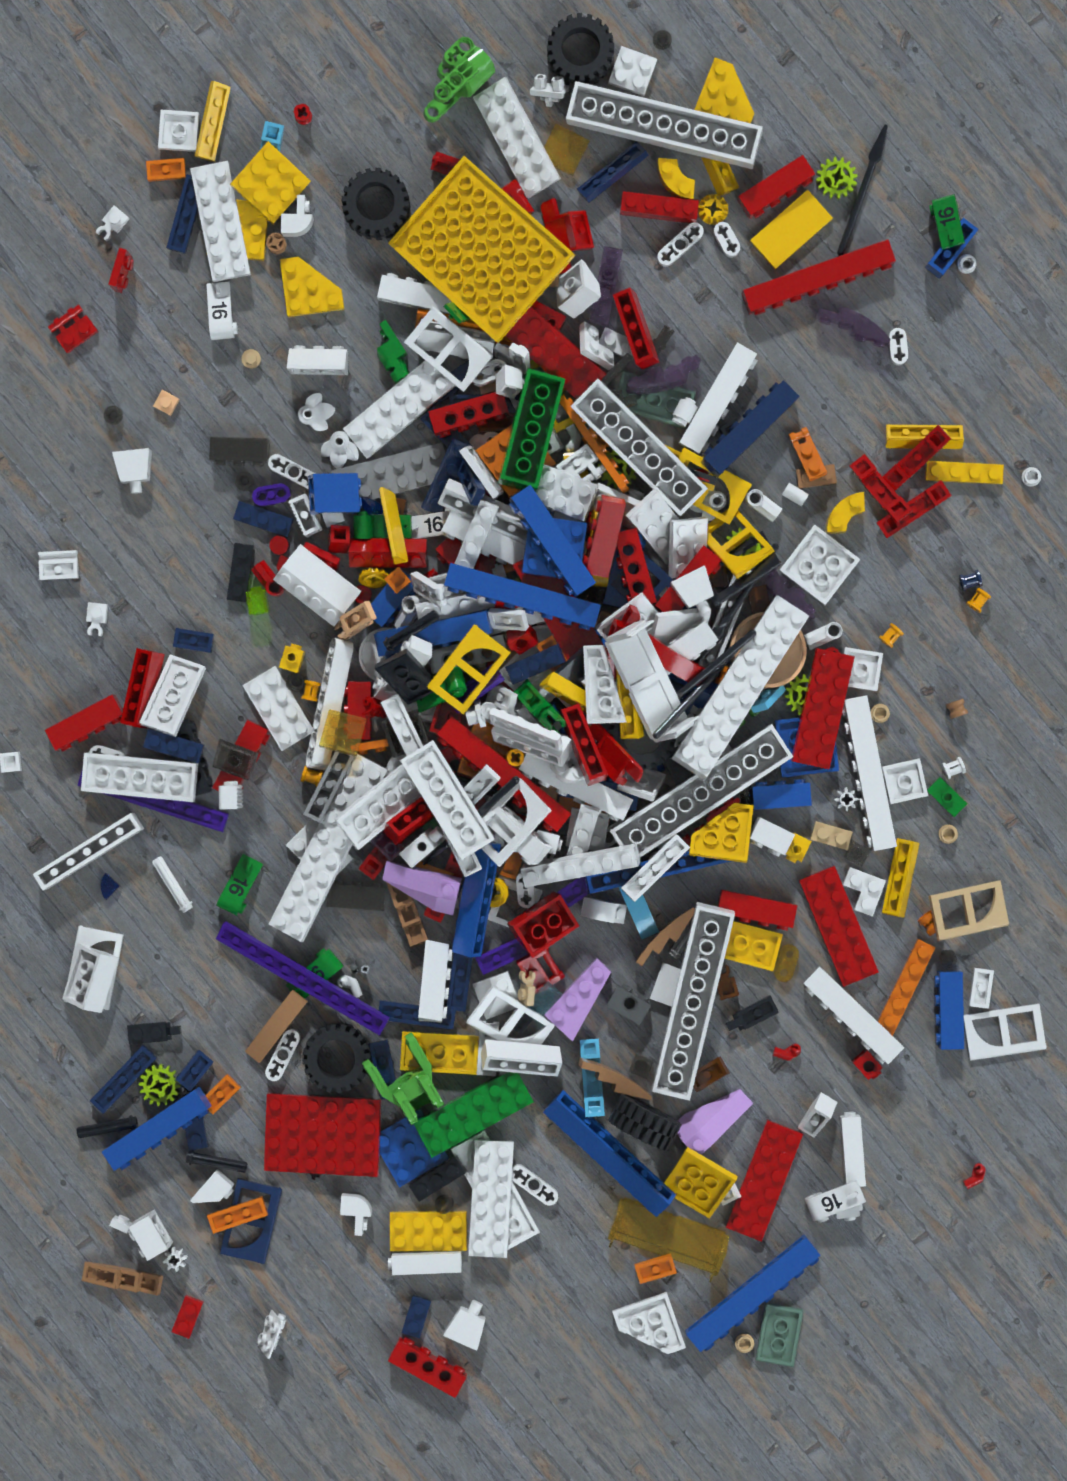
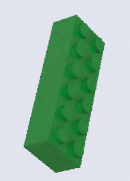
M528 368L524 376V383L514 415L498 484L520 490L531 485L535 492L538 489L565 378Z
M503 1072L444 1104L439 1109H435L417 1119L418 1122L414 1123V1126L431 1158L532 1104L534 1101L519 1073Z

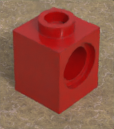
M530 625L526 631H506L508 647L519 655L538 644L536 631Z
M866 1048L851 1060L867 1080L871 1078L874 1080L881 1074L880 1070L883 1067ZM866 1061L873 1062L871 1070H864L863 1065Z

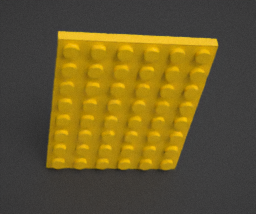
M465 156L461 158L388 242L392 248L497 343L503 339L576 256Z

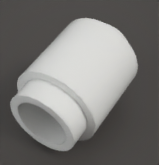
M688 397L680 399L672 414L674 416L672 421L682 427H686L698 408L695 405L696 402Z

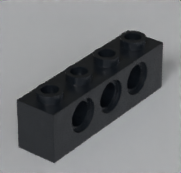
M190 718L184 719L176 737L181 738L183 734H188L190 741L201 744L200 739H196L195 732H197L195 722L191 721ZM202 756L200 763H198V771L201 773V778L196 783L195 796L212 792L211 787L214 785L212 777L208 776L206 772L208 768L206 758H202ZM175 757L178 762H188L185 759Z

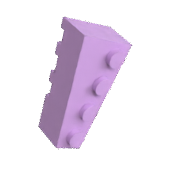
M597 957L544 1013L572 1042L611 973V970Z

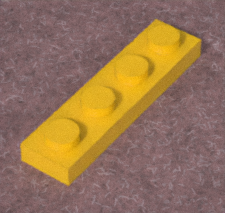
M216 81L210 82L195 157L215 162L230 86Z
M928 461L926 463L925 481L942 480V482L1002 485L1004 465Z

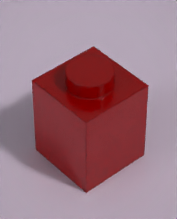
M331 525L328 533V552L347 554L350 544V526Z

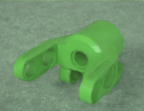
M469 37L458 39L445 52L442 62L437 68V76L442 81L433 91L434 99L424 109L423 115L428 122L438 121L461 97H471L495 73V67L491 58L482 49L475 46ZM460 43H466L470 49L463 51L459 45ZM447 68L450 69L449 73L446 72V73L444 74V73L442 72L443 69H447ZM443 89L439 94H437V90ZM450 100V104H447V105L443 104V103L448 102V101ZM428 109H435L438 115L431 117L428 114Z
M409 1033L404 1037L406 1045L419 1065L417 1069L403 1074L393 1084L387 1086L378 1069L369 1059L364 1061L362 1065L380 1095L400 1107L408 1122L413 1125L418 1122L415 1112L417 1109L428 1103H431L434 1108L439 1109V1107L444 1105V1102L432 1083V1065L414 1035Z

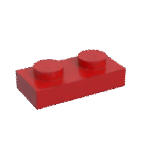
M186 1295L171 1332L189 1339L204 1301Z

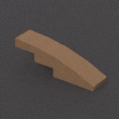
M387 883L410 947L413 948L424 944L428 937L414 898Z
M691 907L661 929L635 960L636 963L643 966L652 950L660 954L669 938L677 942L693 917L695 908Z
M292 990L245 1052L258 1063H261L308 1001Z
M580 1057L578 1063L580 1068L595 1071L596 1079L612 1083L611 1089L614 1092L648 1100L652 1099V1096L646 1090L620 1072L603 1064Z
M87 1261L84 1263L82 1281L112 1289L120 1288L132 1292L140 1291L156 1296L160 1295L163 1275Z

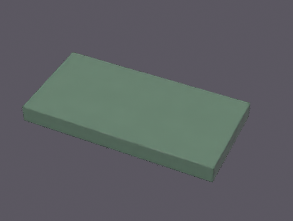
M623 371L615 396L634 415L686 429V427H682L672 421L674 417L672 414L680 399L688 397L694 400L696 392Z

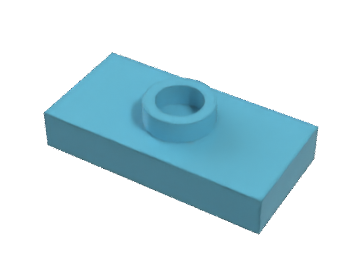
M780 686L761 692L760 697L751 707L752 712L756 713L769 709L785 692V687Z

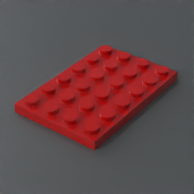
M268 1093L266 1099L264 1171L378 1177L381 1099Z

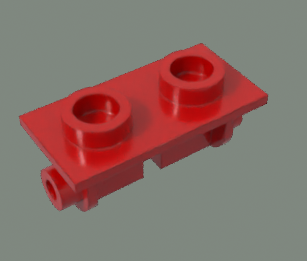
M436 151L432 158L430 170L448 175L461 159Z
M370 696L363 699L366 711L362 715L387 717L381 705V700Z

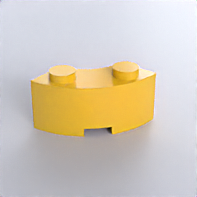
M658 158V175L665 189L674 198L693 200L695 180L687 178L682 174L678 167L677 159Z
M864 492L849 495L833 508L826 521L825 533L837 534L847 531V524L854 515L865 512Z

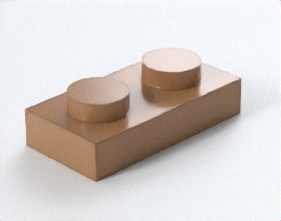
M824 465L827 475L809 482L803 468L796 469L798 488L803 489L836 484L835 465Z

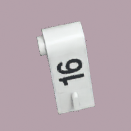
M230 282L207 284V300L211 340L235 338V334H238L237 322L233 323Z
M445 508L444 512L412 516V538L405 539H422L444 535L445 532L441 530L451 510Z
M857 1180L827 1192H818L805 1198L813 1221H818V1223L828 1220V1216L866 1202Z

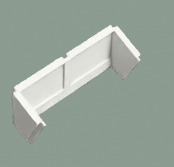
M642 620L634 622L605 638V646L625 688L630 691L629 696L649 738L653 739L656 743L677 738L692 727L694 721L699 716L688 718L684 711L658 739L653 738L654 731L681 703L645 629L654 620L647 622Z

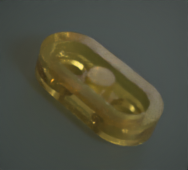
M786 944L779 951L774 968V976L781 982H787L793 977L799 958V951L794 945ZM787 951L793 952L791 958L786 956ZM782 969L787 970L786 976L780 974Z

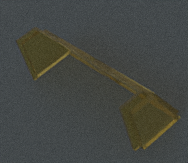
M625 1197L619 1200L607 1239L610 1240V1248L613 1240H617L661 1256L671 1253L675 1261L710 1272L709 1282H711L713 1276L717 1277L727 1254L729 1235H726L725 1231L681 1216H673V1213L663 1211L655 1217L640 1202Z

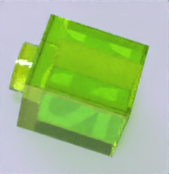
M261 586L250 588V591L246 592L249 615L270 613L266 589H262Z

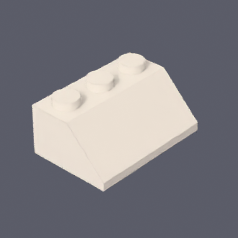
M296 345L294 349L289 348L287 370L290 374L348 375V351L342 346H333L332 349H325L324 346H313V349H306V346Z
M79 944L62 999L83 1010L102 1013L119 958L107 952Z

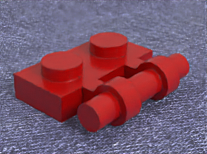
M79 304L74 308H69L66 314L60 318L57 317L48 326L52 333L57 329L61 331L56 336V339L66 353H70L99 332L87 315L81 319L79 318L78 314L83 311ZM73 319L75 323L66 329L64 324Z

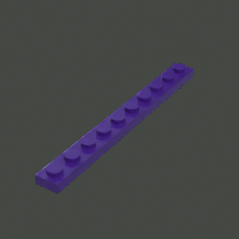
M229 922L223 923L216 940L380 1036L390 1017Z

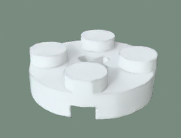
M573 750L566 762L574 764L572 768H569L566 763H564L563 767L550 763L551 770L554 771L556 778L561 782L575 784L577 781L584 779Z

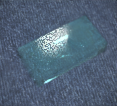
M547 981L535 994L534 1006L527 1007L543 1016L562 996V993Z

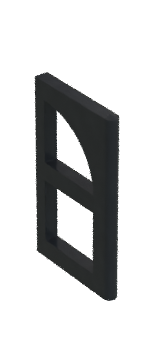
M763 531L759 532L760 535L770 544L765 533ZM752 537L730 551L729 554L739 556L759 542ZM773 552L757 564L748 575L745 573L740 577L739 581L719 594L709 577L714 594L711 597L716 607L781 566V561L776 553ZM720 561L719 564L721 565V567L725 565L722 561Z

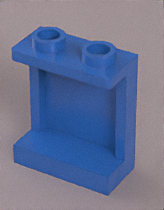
M358 473L311 474L308 476L310 515L320 513L355 514L360 512L362 507V500L359 497L361 480L358 478Z

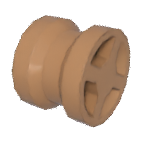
M271 233L266 240L267 247L271 253L278 255L286 250V240L280 233Z
M964 698L945 704L946 708L950 711V719L968 713V710L964 707Z

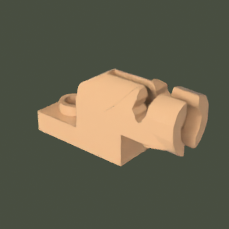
M370 601L361 603L339 617L340 621L335 625V630L342 627L343 631L337 636L340 639L348 640L373 623V620L377 617Z

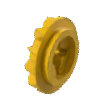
M708 194L699 203V217L709 225L723 222L728 215V203L724 197L717 194ZM715 202L716 208L719 211H715L713 217H711V210L708 207H711Z
M377 567L375 569H364L362 573H359V582L369 588H380L387 585L384 578L389 573L385 572L384 569L379 570Z
M495 877L494 887H496L500 894L494 897L492 893L490 907L503 905L510 895L508 893L509 886L505 884L504 880Z

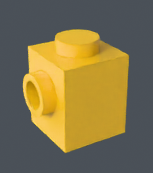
M292 643L290 647L285 645L279 668L299 674L305 656V651L301 650L302 646Z
M793 833L795 836L788 848L785 859L796 863L797 860L802 862L812 841Z

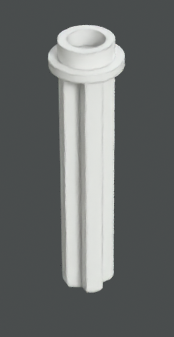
M161 856L154 859L152 863L179 905V911L182 910L185 913L193 908V902L188 900Z

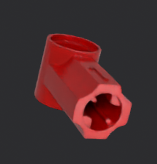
M516 179L501 188L530 215L534 212Z
M262 560L251 569L271 596L278 597L284 593L285 589L281 585L278 592H271L270 587L273 583H276L273 580L276 575L265 560Z

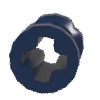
M978 570L965 576L959 575L963 592L967 591V588L983 586Z

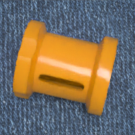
M977 588L973 598L967 601L966 604L974 611L981 613V608L987 600H990L991 596L984 590Z
M890 623L889 629L883 636L880 635L878 638L889 648H892L893 643L899 636H903L904 633L896 625Z
M305 680L304 695L301 696V699L318 702L317 693L321 683Z
M512 749L506 753L505 760L510 765L516 767L523 763L524 755L520 750ZM511 754L519 756L517 757L518 762H511Z
M305 766L300 782L306 781L315 784L317 787L324 771L318 772Z

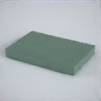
M765 1303L756 1361L794 1367L803 1309Z

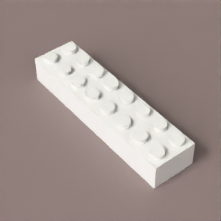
M599 379L570 406L652 489H655L664 501L679 516L708 489Z

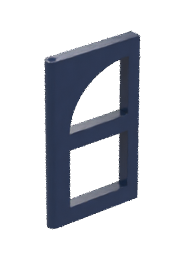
M643 552L648 570L660 580L659 584L653 589L655 597H657L665 587L669 588L671 586L670 583L674 580ZM635 564L629 565L628 572L631 574L638 566ZM622 571L610 585L627 600L626 595H629V593L620 586L622 584L621 576H624Z
M238 1178L231 1206L238 1204L242 1188L270 1194L271 1197L267 1210L268 1216H266L265 1220L259 1218L244 1223L263 1228L260 1237L244 1247H228L232 1228L226 1229L220 1254L265 1264L282 1188Z

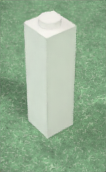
M844 1112L843 1116H839L844 1183L848 1184L857 1180L860 1187L866 1186L861 1117L859 1114L856 1115V1112Z
M461 1251L392 1252L391 1258H388V1270H392V1275L461 1273L462 1254Z

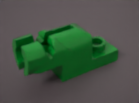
M384 320L380 323L382 329L379 332L385 340L389 339V341L377 348V356L386 371L394 370L390 377L397 384L410 373L405 360H402L408 354L387 321Z
M528 679L514 691V693L518 694V699L546 729L559 733L551 724L553 722L547 717L548 715H551L556 722L558 721L562 727H565L566 721Z

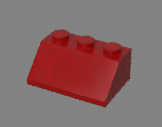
M554 891L507 923L517 941L531 958L536 957L579 927L578 922L562 896Z

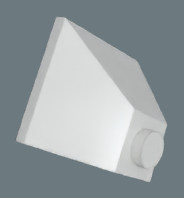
M508 970L472 984L479 1003L492 985L519 1001ZM495 996L485 1010L484 1016L487 1020L516 1009V1007Z

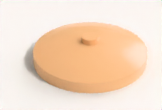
M764 612L753 614L738 625L731 637L729 648L750 630H754ZM801 630L771 675L764 689L786 685L803 668L807 647ZM740 650L733 656V658L731 659V663L734 661Z

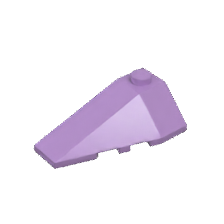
M387 860L382 880L436 912L453 915L462 878L417 867L411 868L409 865Z
M738 1089L700 1108L685 1113L677 1120L682 1124L677 1135L687 1147L702 1155L753 1102L741 1089Z

